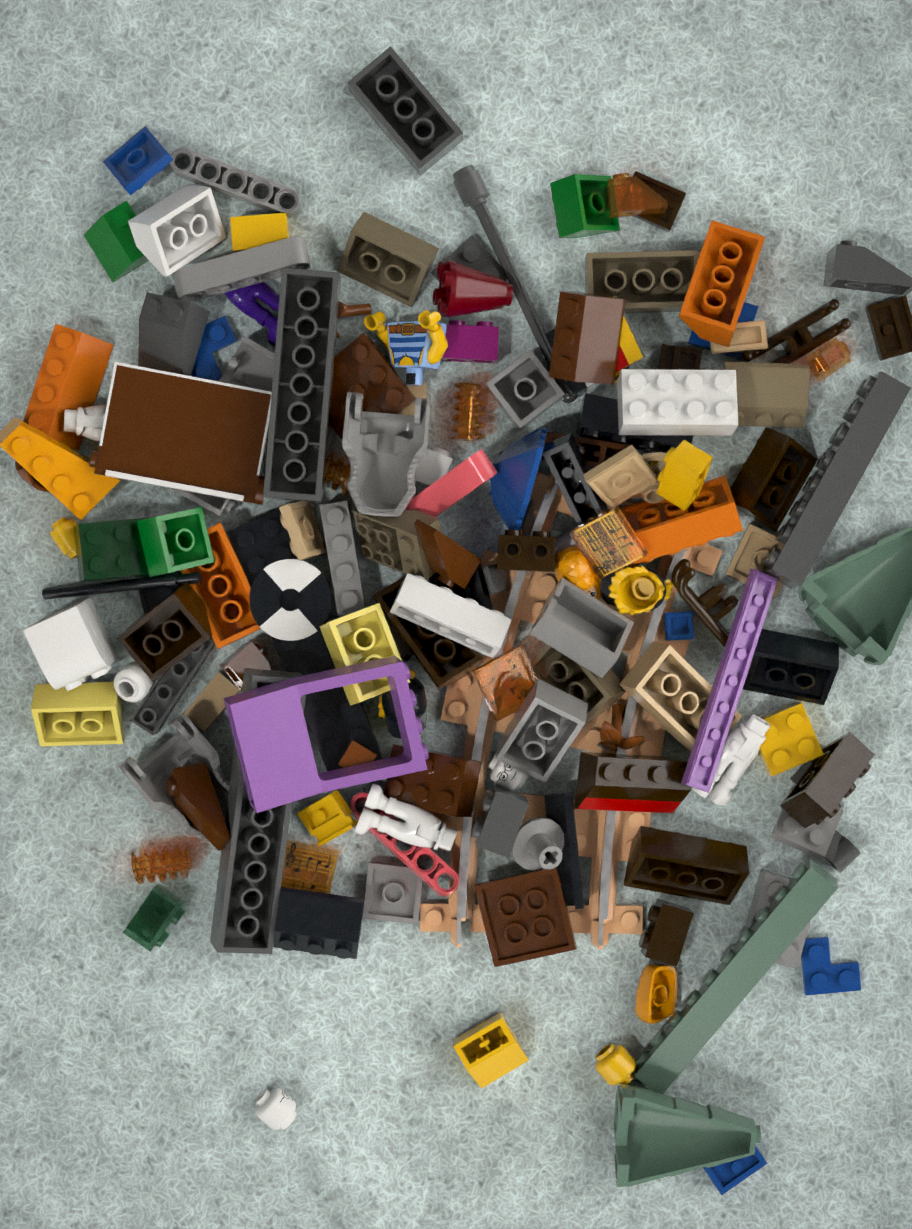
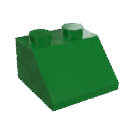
M574 174L550 183L559 238H581L620 231L611 176Z
M127 201L103 214L84 234V237L113 283L149 261L136 247L128 221L137 215Z
M202 507L137 521L150 577L215 562Z

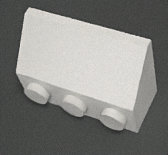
M187 184L128 221L136 247L166 277L226 239L211 187Z

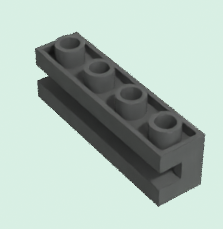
M212 637L155 680L130 721L151 735L158 734L215 647Z

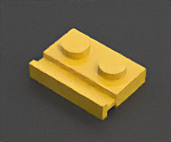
M337 789L297 813L311 836L315 835L318 839L317 845L319 847L354 828L358 823V820L354 821L350 815L352 811Z

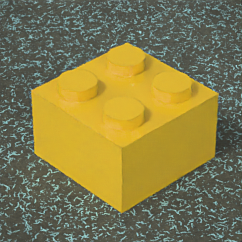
M801 702L792 703L760 717L771 725L765 733L766 739L761 744L758 752L768 775L773 777L824 755Z

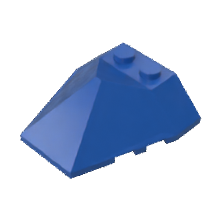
M541 427L507 446L503 452L500 451L499 457L492 463L498 473L490 478L491 487L489 495H492V503L508 530H519L540 464L548 428Z

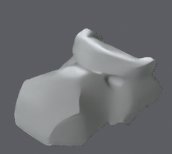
M347 392L342 447L349 457L351 466L347 488L360 514L399 517L416 493L415 472L418 464L427 454L431 399L416 398L413 416L362 411L363 394Z
M183 713L170 722L178 732L139 766L133 758L128 757L119 768L154 809L171 814L176 818L184 833L209 841L175 806L173 797L168 795L166 781L173 768L205 762L224 820L226 818L230 782L221 772L217 751Z

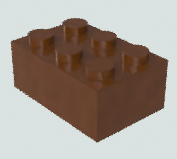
M393 744L391 757L403 754V745ZM427 749L429 759L425 761L428 770L386 779L384 795L388 799L390 797L396 798L398 801L421 809L454 817H471L482 761Z

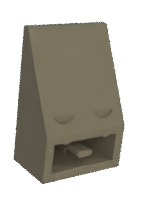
M357 509L353 511L362 557L404 574L409 573L422 576L426 580L436 573L429 567L414 523L418 519L441 532L439 518L418 510H404L399 517L372 516L360 514Z

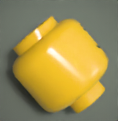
M610 1043L596 1054L595 1069L609 1085H626L634 1078L633 1071L636 1068V1061L623 1045H613Z

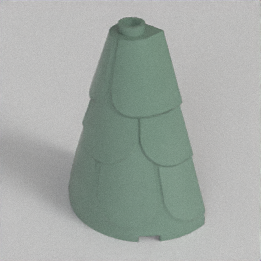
M912 526L876 541L873 546L849 555L844 560L808 576L802 586L798 588L800 600L802 602L806 600L808 604L805 611L817 627L831 641L839 644L842 650L853 657L857 654L864 656V662L871 665H882L892 655L903 625L912 610Z
M620 1084L616 1091L614 1111L616 1186L630 1187L667 1176L672 1177L702 1167L710 1168L755 1155L756 1143L761 1141L760 1125H755L754 1119L710 1104L703 1106L680 1097H671L648 1089Z

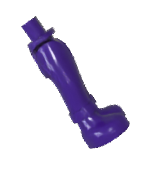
M265 282L224 293L236 308L256 320L262 327H266L268 342L275 347L278 318L262 307L256 299H260L272 310L278 312L280 294H277Z

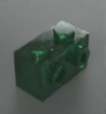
M159 883L156 884L123 933L150 952L155 946L161 948L170 935L166 930L171 922L176 925L185 913V910L182 909L185 901Z

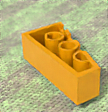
M16 417L0 431V447L80 520L121 481L119 478L94 474L95 468L90 467L89 457L74 451L64 443L56 441Z

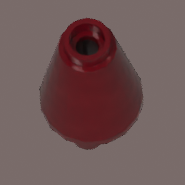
M452 260L439 261L437 266L439 287L433 291L432 302L433 305H437V312L442 317H454L502 309L504 306L511 305L513 298L512 284Z

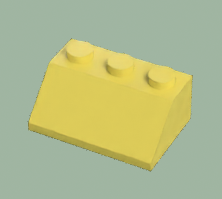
M380 603L320 626L335 668L396 656L402 660ZM387 677L343 686L350 706L390 691Z
M114 682L83 683L69 691L65 687L55 690L50 684H35L31 711L40 746L123 744L122 698L116 693Z

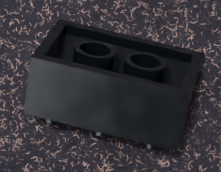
M762 629L743 689L824 705L839 669V644Z
M281 887L273 947L286 951L309 952L314 955L337 956L341 959H357L365 899Z

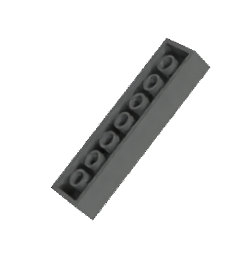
M282 268L263 493L265 498L323 503L341 283L339 272Z
M882 371L875 376L870 375L867 381H862L856 391V395L859 396L858 400L854 404H850L842 417L846 420L840 429L837 428L829 440V443L832 444L831 448L827 453L823 452L815 466L819 468L818 472L814 477H809L802 489L805 492L804 497L800 502L796 501L789 512V516L792 517L790 522L786 526L783 525L775 538L779 543L765 555L762 564L765 565L764 573L778 578L779 582L790 589L802 586L911 387Z

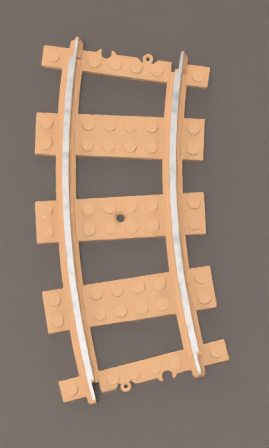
M537 472L530 500H533L521 530V536H533V531L549 532L557 511L574 518L552 472L550 477ZM616 506L613 509L608 507L610 512H614L611 515L618 527L621 528L618 509H621V507ZM708 544L695 545L683 549L676 554L661 556L656 572L660 574L664 581L670 579L672 582L674 567L680 560L688 559L690 567L712 577L723 551ZM484 551L481 560L482 569L486 566L497 564V553ZM506 570L510 589L493 595L489 593L493 610L502 612L505 617L512 620L500 650L494 658L483 654L481 666L512 650L520 619L535 623L547 597L558 584L555 572ZM674 584L671 589L670 598L663 601L656 609L634 615L629 613L622 614L633 621L634 624L622 649V652L628 653L621 682L653 641L670 645L684 659L690 639L665 641L664 613L681 612L671 609L677 593ZM600 597L599 601H601L602 603L606 604L607 606H609L610 608L614 609L619 613L618 609L615 606L607 604L602 599V597ZM693 615V622L695 626L697 616ZM504 656L501 657L504 666L499 658L487 665L489 672L486 666H484V671L482 668L480 672L476 671L475 673L473 671L454 684L447 685L440 719L467 725L462 757L482 761L471 817H454L427 810L441 822H447V827L458 830L451 848L450 867L457 873L459 883L456 891L449 896L448 903L420 902V931L451 932L450 940L456 947H461V921L470 919L471 932H485L479 903H475L474 885L476 884L478 847L476 846L475 838H473L472 829L477 816L482 817L484 814L481 804L487 790L485 789L493 733L494 731L504 733L520 706L498 718L495 717L494 712L498 716V711L502 714L506 709L509 710L507 701L511 708L520 704V701L521 703L524 701L522 696L518 694L520 693L518 687H515L514 690L509 677L505 676V668L507 670L508 665ZM490 674L492 677H494L495 685L493 682H491ZM513 679L512 683L516 686V682L520 684L519 679ZM520 680L524 689L528 690L531 687L529 681H525L528 686L527 689L524 680ZM485 683L487 684V687H488L489 691L492 692L491 696H489V694H488L489 692H488V690H487V688H486ZM498 686H499V688H497V689H498V691H499V693H500V695H501V698L499 697V694H498L497 690L495 689V688L498 687ZM516 692L521 697L520 701L516 698ZM625 692L614 703L623 705L622 736L625 739L633 736H644V740L639 745L627 750L617 747V752L608 751L597 746L598 742H604L600 738L602 724L604 721L611 724L612 706L582 728L570 745L572 748L596 753L660 756L666 729L629 693ZM492 698L495 699L494 702L496 704V707L494 703L490 706L488 699L489 701H491ZM518 793L526 796L529 802L522 824L530 819L546 818L544 795ZM574 808L579 856L591 857L589 904H584V909H575V906H567L573 933H591V943L598 949H603V946L608 944L609 933L642 934L643 905H616L618 860L628 861L631 843L640 826L650 827L651 812ZM451 877L449 878V889L454 884Z

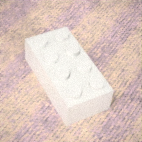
M621 369L617 380L619 435L732 436L738 426L736 370Z

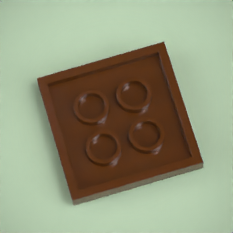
M362 333L334 357L329 424L341 440L343 439L347 392L363 394L362 411L400 414L416 400V397L366 333Z
M557 867L549 870L543 868L474 885L494 967L577 949Z

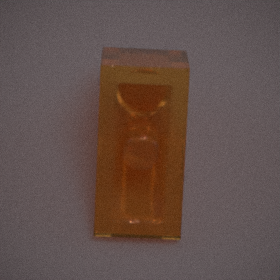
M619 173L613 175V179H608L606 187L609 218L666 212L668 208L667 201L637 176L629 177V173Z
M834 338L804 359L807 364H810V369L819 382L852 361L849 357L851 355L849 348L843 341L839 342L837 338Z

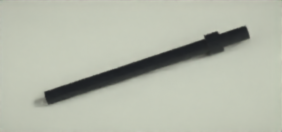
M171 572L165 574V576L45 588L42 590V596L46 600L167 587L170 590L179 588L186 581L189 585L200 584L202 576L200 572L186 574Z

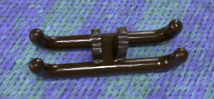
M832 299L767 339V349L745 351L742 354V360L750 362L781 344L786 354L771 363L791 364L849 329L851 321L844 318L812 338L807 328L839 308V301Z
M688 559L680 560L673 569L672 583L683 601L722 646L725 647L730 632L724 628L719 620L732 611L739 600L734 595H731L711 608L726 595L728 587L724 583L718 584L699 599L688 586V582L695 576V570L690 567Z

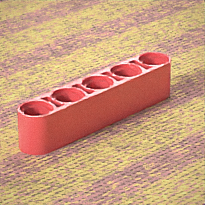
M481 449L413 497L405 510H418L437 517L496 475L498 471Z
M365 792L357 793L353 796L350 803L351 815L358 821L361 813L357 812L355 805L359 801H366L368 793ZM370 809L379 815H385L390 819L399 821L394 815L387 814L383 810ZM370 828L368 830L438 895L447 897L456 891L459 883L457 873L430 848L412 845L408 851H401L397 848L396 842L398 840L394 837L377 831V828ZM419 858H430L433 866L429 870L420 869L417 865ZM446 875L452 878L454 884L450 889H443L438 885V879L441 876Z

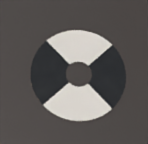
M297 559L279 560L265 567L255 578L249 596L250 610L258 626L268 635L286 641L301 640L314 634L325 623L331 609L330 587L323 574L313 565ZM286 589H295L302 597L300 607L294 611L283 609L279 603L280 594Z

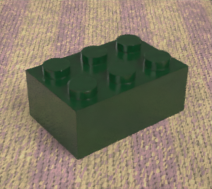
M152 517L75 525L74 535L80 582L149 575L137 521Z

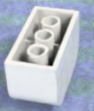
M91 597L42 618L23 630L42 672L55 690L65 687L67 691L83 684L82 682L86 681L85 677L89 675L93 679L108 673L112 669L111 664L117 659L115 648Z

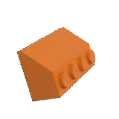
M714 220L711 221L679 314V318L701 339L729 347L765 240L764 236Z
M55 323L23 421L56 441L79 450L83 440L82 433L80 436H76V432H64L65 409L78 410V407L85 408L95 404L114 345Z
M726 475L705 481L699 496L685 511L666 499L659 503L643 501L618 509L620 521L624 527V536L627 537L629 543L633 541L636 547L633 545L632 548L630 545H627L629 551L635 559L637 556H643L634 561V565L648 563L657 557L676 554L683 549L695 545L701 546L711 540L730 537L736 532L743 531Z
M222 523L207 529L215 562L181 570L182 574L201 573L202 582L200 584H190V586L205 603L212 638L217 649L230 645L261 629L254 620L250 610L249 596L251 585Z

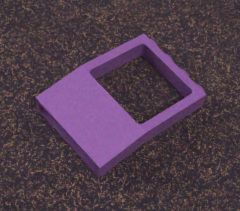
M396 656L290 678L224 698L250 806L256 813L319 793L428 770L425 760L429 759L425 744L421 743L419 733H422L423 729L419 717L415 716L414 706L417 705L413 690H409L407 680L411 676L406 662L403 663ZM387 677L404 748L403 754L318 773L301 705V697L305 694Z

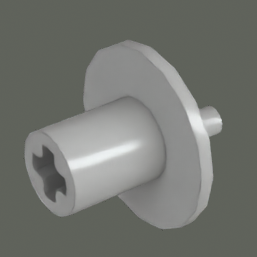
M538 817L530 819L521 825L511 853L517 864L525 869H554L562 860L564 833L561 827L550 818Z

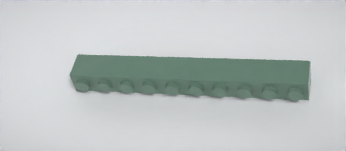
M811 859L805 865L800 863L791 875L793 879L787 886L783 884L778 888L773 896L775 899L769 907L764 906L758 912L755 918L757 922L752 928L746 927L738 937L739 943L736 947L726 950L720 959V962H722L716 970L712 968L703 979L704 985L698 991L694 989L685 1001L687 1005L681 1012L676 1010L668 1021L670 1025L664 1032L658 1031L652 1039L651 1048L647 1052L643 1050L635 1059V1078L652 1091L664 1094L838 889L837 879Z

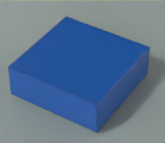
M693 611L664 613L665 641L694 639Z

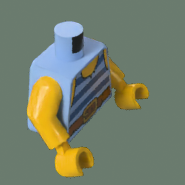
M425 310L419 314L418 321L388 322L386 326H384L386 317L382 312H376L374 315L369 314L364 318V325L367 329L371 331L377 329L376 334L388 353L391 366L393 368L406 369V385L423 386V370L438 369L440 361L448 348V342L445 337L447 324L438 323L441 320V315L436 311L430 314L429 310Z

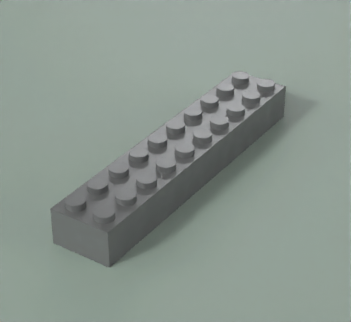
M244 668L241 693L303 675L300 672ZM306 694L301 697L303 713L305 707ZM236 746L234 747L225 818L230 840L224 850H221L210 942L217 953L272 954L292 802L256 813L250 806Z

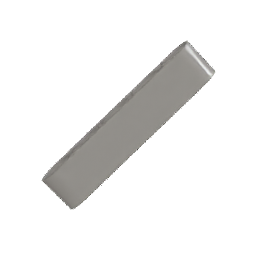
M179 148L170 155L174 159L170 162V166L180 178L201 186L211 187L214 191L275 214L286 213L288 218L296 216L301 210L299 195L289 187L189 149ZM189 158L191 160L189 167L183 170L177 168V163L180 159ZM207 168H215L217 173L214 178L205 179L203 178L204 171ZM237 177L243 180L240 188L231 189L229 187V182L233 178ZM262 187L269 189V194L265 199H257L255 197L257 189ZM291 197L295 199V205L291 209L282 208L281 202L284 198Z
M296 236L186 266L172 274L178 300L193 302L280 278L282 268L306 270L311 265L305 239Z

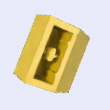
M501 1011L453 1039L455 1051L480 1088L487 1086L529 1061Z

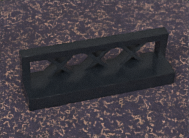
M572 792L544 795L546 818L555 821L564 833L562 860L557 868L567 906H575V909H584Z

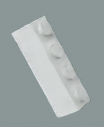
M407 573L390 610L392 614L491 658H494L500 650L512 620L505 617L500 611L489 610L480 606L473 599L460 597L449 588L438 587L427 582L422 576Z

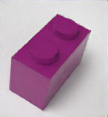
M449 320L445 334L448 348L441 361L497 363L499 327H493V322L478 321L476 326L465 325V321Z

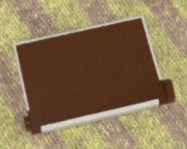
M114 362L98 451L92 450L90 467L95 468L94 474L263 505L265 477L259 475L270 420L272 392Z

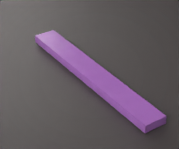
M750 569L681 784L707 793L710 792L778 578L757 569Z

